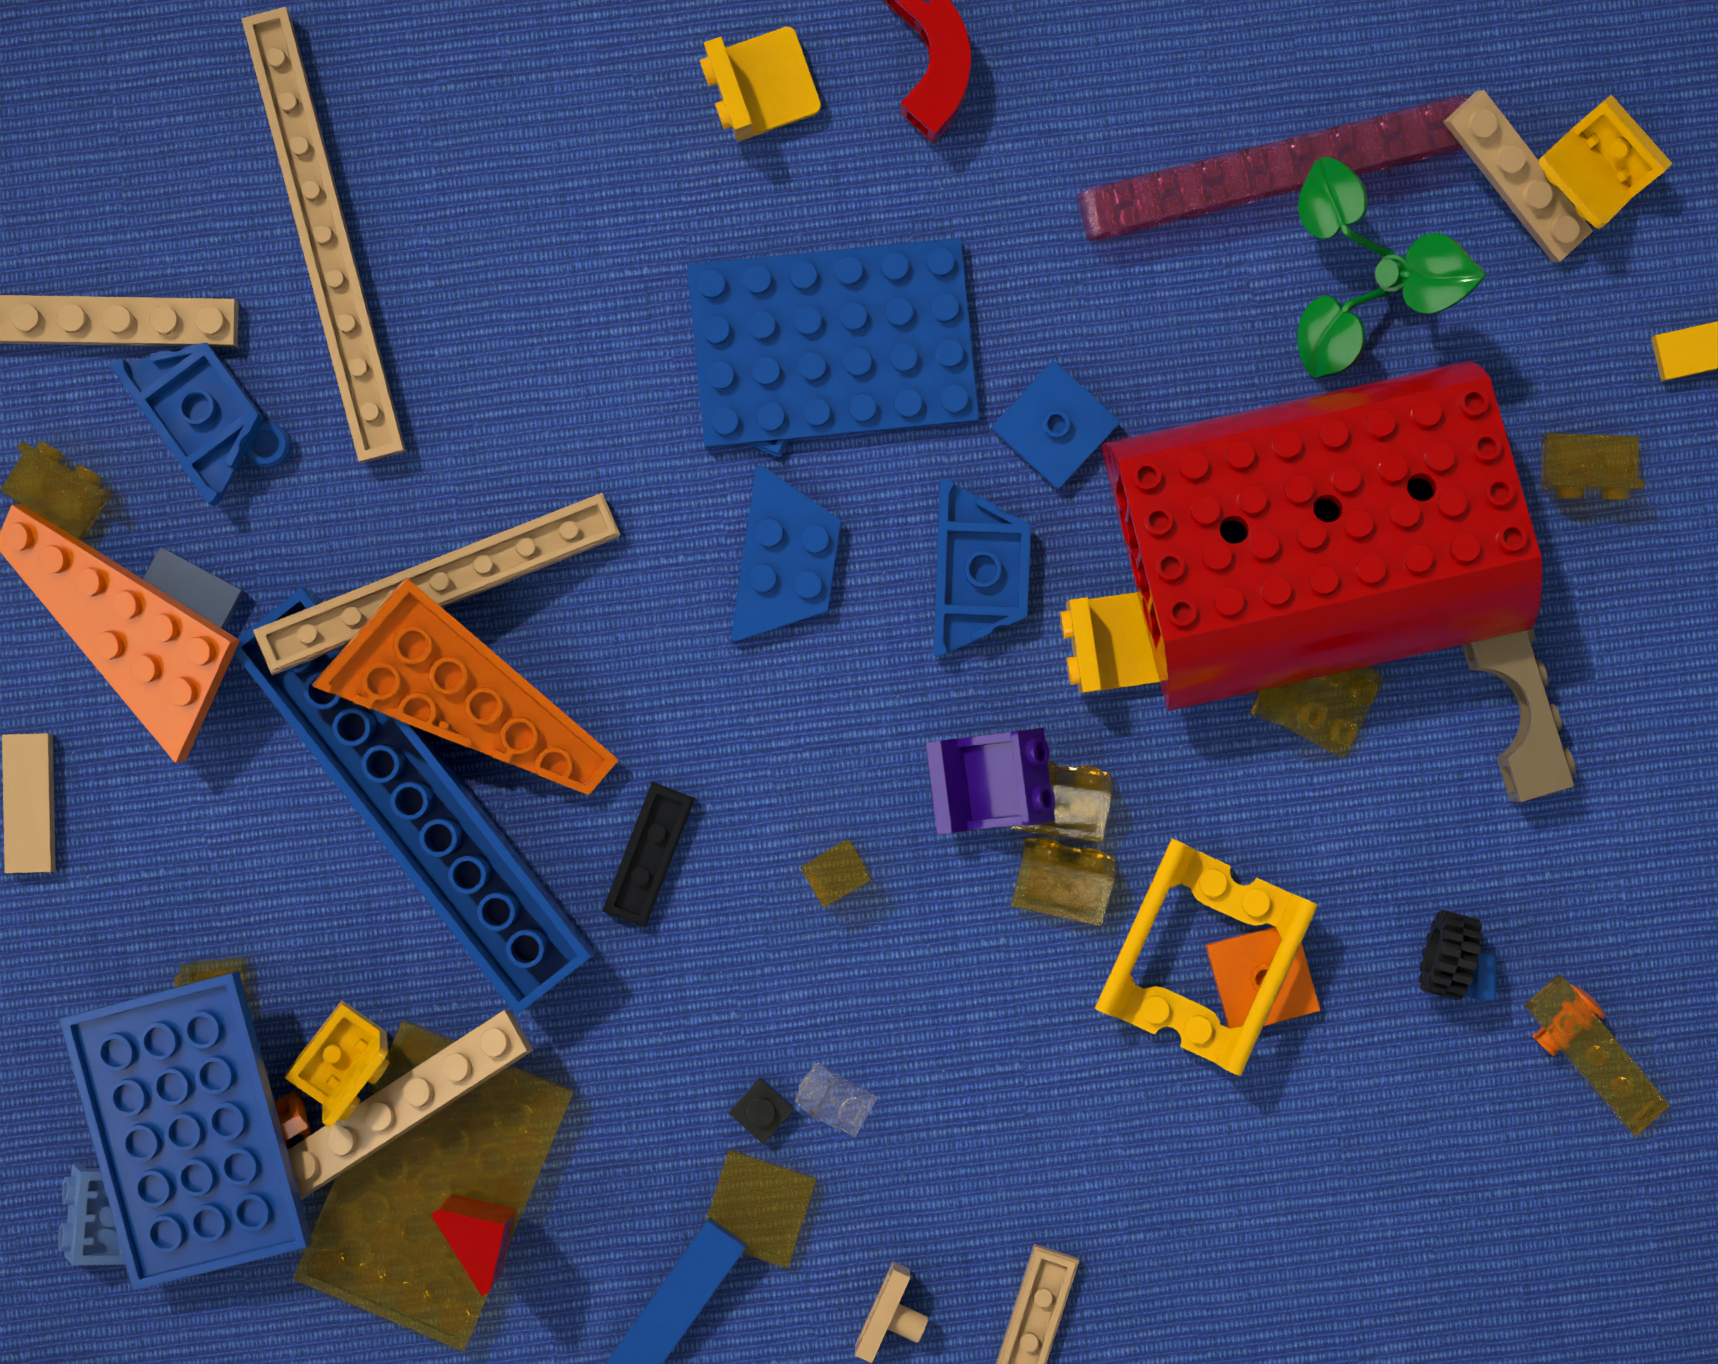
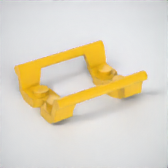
M1171 838L1095 1009L1109 1016L1122 1019L1154 1035L1162 1027L1174 1028L1181 1036L1180 1047L1204 1057L1223 1069L1241 1077L1318 904L1287 892L1259 878H1256L1249 885H1239L1231 878L1230 865ZM1183 884L1191 888L1194 897L1208 907L1246 924L1257 926L1268 923L1277 927L1276 929L1282 940L1243 1026L1230 1029L1220 1024L1217 1015L1208 1007L1167 988L1159 986L1142 988L1135 984L1131 972L1169 888Z

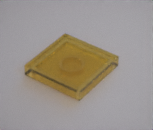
M729 1149L706 1221L711 1217L746 1242L747 1246L743 1254L788 1268L817 1177Z

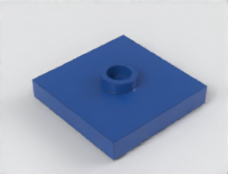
M1053 360L990 429L1058 491L1121 422Z

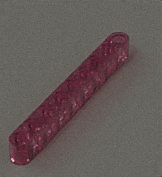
M1471 94L1460 95L1085 190L1077 194L1076 198L1087 240H1103L1301 190L1314 162L1320 157L1338 159L1350 167L1358 176L1461 150L1463 147L1443 121L1461 106Z

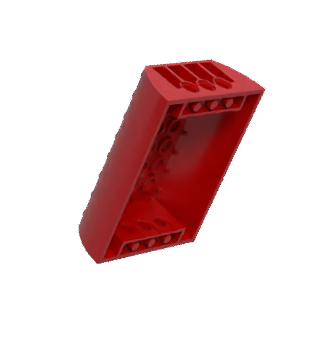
M1472 361L1460 362L1110 441L1102 445L1101 452L1167 712L1530 630L1535 624L1542 591L1541 553L1490 376L1483 368ZM1413 479L1427 481L1433 489V497L1426 501H1418L1412 498L1407 489L1408 482ZM1321 500L1334 502L1340 510V517L1333 522L1321 521L1314 513L1315 503ZM1237 521L1245 527L1247 537L1240 543H1229L1221 536L1220 527L1225 522Z

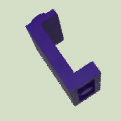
M1044 728L926 742L937 835L967 830L1035 825L1055 821V794L1051 788L1048 766L1049 747L1045 741Z

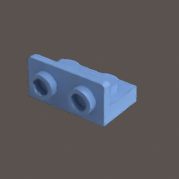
M72 1164L71 1177H64L62 1185L63 1205H68L67 1223H61L59 1227V1251L64 1252L66 1259L72 1265H126L100 1168H86L83 1164Z

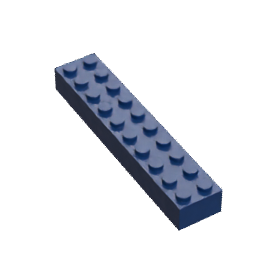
M301 588L238 637L240 642L234 653L511 1009L518 1015L596 954L595 950L421 729L312 686L344 647L273 676L271 675L253 630L322 603L313 591Z

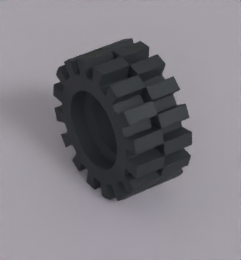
M1440 910L1436 914L1435 920L1431 923V932H1428L1426 937V948H1423L1422 952L1424 957L1419 969L1422 971L1419 976L1420 990L1455 1000L1463 999V995H1466L1468 992V985H1471L1473 981L1472 973L1473 970L1476 971L1478 963L1476 959L1481 951L1479 943L1482 940V933L1480 932L1482 923H1480L1479 919L1446 910Z

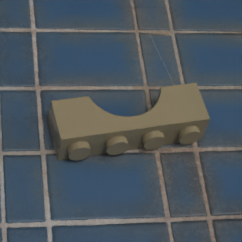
M1533 627L1530 630L1462 645L1469 670L1487 672L1500 678L1509 686L1518 702L1520 722L1517 734L1510 746L1496 757L1510 802H1524L1574 787L1571 775L1576 774L1572 754L1568 748L1563 749L1558 731L1562 730L1559 711L1554 704L1549 705L1544 689L1549 684L1547 671L1543 662L1540 659L1536 660L1531 646V642L1535 641Z

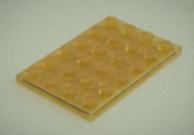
M402 1020L386 1057L390 1061L389 1065L375 1083L370 1097L456 1040L409 1020ZM512 1064L336 1177L311 1234L313 1244L305 1248L293 1280L456 1349L465 1351L490 1292L484 1296L480 1295L431 1214L452 1194L517 1208L509 1242L510 1246L575 1090Z

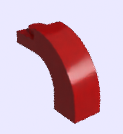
M882 0L920 35L927 47L929 66L920 82L900 103V115L934 144L954 121L967 91L971 51L965 25L950 0H930L929 3H926L924 0Z

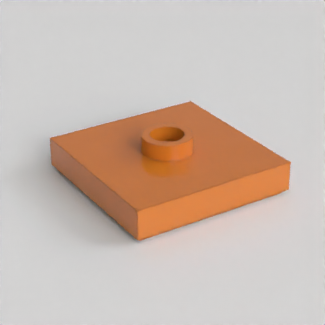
M1270 926L1205 944L1226 1024L1230 1029L1243 1026L1282 940L1276 929L1277 927ZM1302 942L1264 1026L1320 1011Z

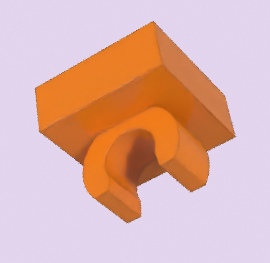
M295 1090L275 1101L287 1150H289L291 1146L288 1139L297 1134H300L304 1139L312 1135L310 1124L307 1121L305 1103Z

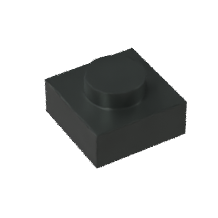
M759 1077L729 1111V1114L764 1144L792 1113L794 1106Z

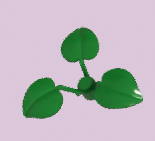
M1320 157L1314 162L1301 189L1298 212L1304 228L1310 234L1321 239L1333 238L1341 230L1345 237L1379 254L1382 260L1375 269V278L1379 284L1377 290L1350 299L1343 306L1333 296H1320L1312 301L1303 312L1297 332L1298 350L1304 367L1315 379L1342 372L1350 368L1361 356L1366 343V335L1362 320L1357 315L1349 313L1354 307L1380 297H1388L1391 292H1403L1404 301L1413 310L1426 314L1438 313L1466 298L1487 276L1485 270L1471 259L1462 246L1445 234L1429 233L1423 235L1409 247L1406 255H1395L1393 249L1384 248L1353 231L1349 224L1360 221L1367 212L1368 199L1366 190L1360 178L1350 167L1338 159L1330 157Z

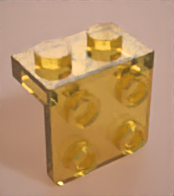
M1362 667L1261 690L1250 714L1290 730L1336 756L1345 757L1349 753L1382 685V677L1370 668Z

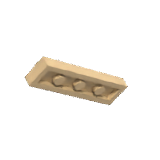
M1485 90L1476 91L1443 121L1552 262L1562 261L1593 232L1559 187L1554 186L1548 181L1543 169L1539 165V160Z

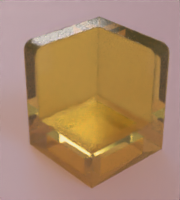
M849 840L842 841L800 866L823 908L872 880Z

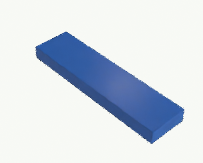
M709 1217L605 1364H663L746 1249L747 1243Z

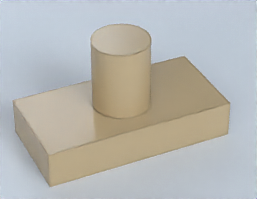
M894 1261L892 1262L855 1344V1356L872 1363L887 1330L916 1343L919 1342L927 1325L928 1317L899 1304L911 1278L910 1268Z

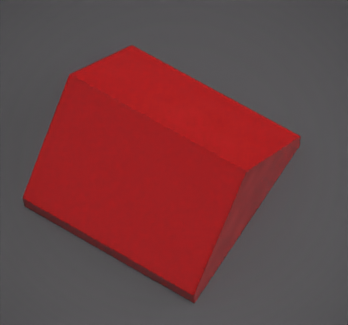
M452 1194L434 1210L431 1216L480 1295L484 1296L491 1291L503 1273L517 1208Z

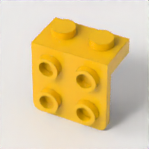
M783 27L726 48L722 37L704 42L707 57L699 60L708 87L715 84L718 87L722 101L715 103L719 119L724 130L732 127L737 142L819 113L821 103L793 28Z
M1612 95L1607 97L1572 127L1539 159V165L1543 169L1548 181L1554 186L1559 187L1575 205V209L1580 217L1590 222L1597 229L1606 225L1637 193L1673 164Z
M1137 592L1093 599L1085 597L1071 599L1066 602L1067 611H1060V623L1063 639L1071 638L1073 657L1066 658L1067 672L1070 685L1077 684L1079 694L1160 682Z
M341 1000L285 1073V1079L323 1105L322 1123L327 1127L331 1128L338 1119L345 1122L357 1108L361 1100L357 1097V1094L367 1081L372 1085L375 1084L387 1069L390 1062L386 1059L389 1052L387 1031Z

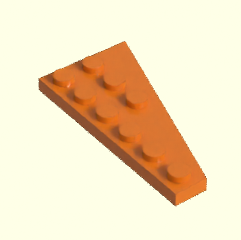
M23 504L11 505L0 531V553L175 763L186 761L240 640Z
M408 578L401 582L312 684L315 688L338 695L358 705L376 710L404 723L465 747L475 749L587 795L595 789L619 761Z

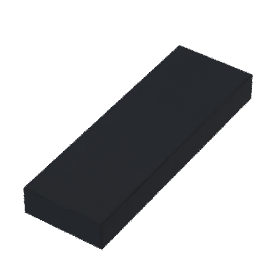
M652 781L603 907V912L642 927H647L696 799L695 797Z

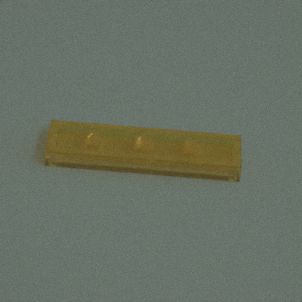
M1558 974L1524 1005L1633 1135H1639L1670 1106L1565 978Z

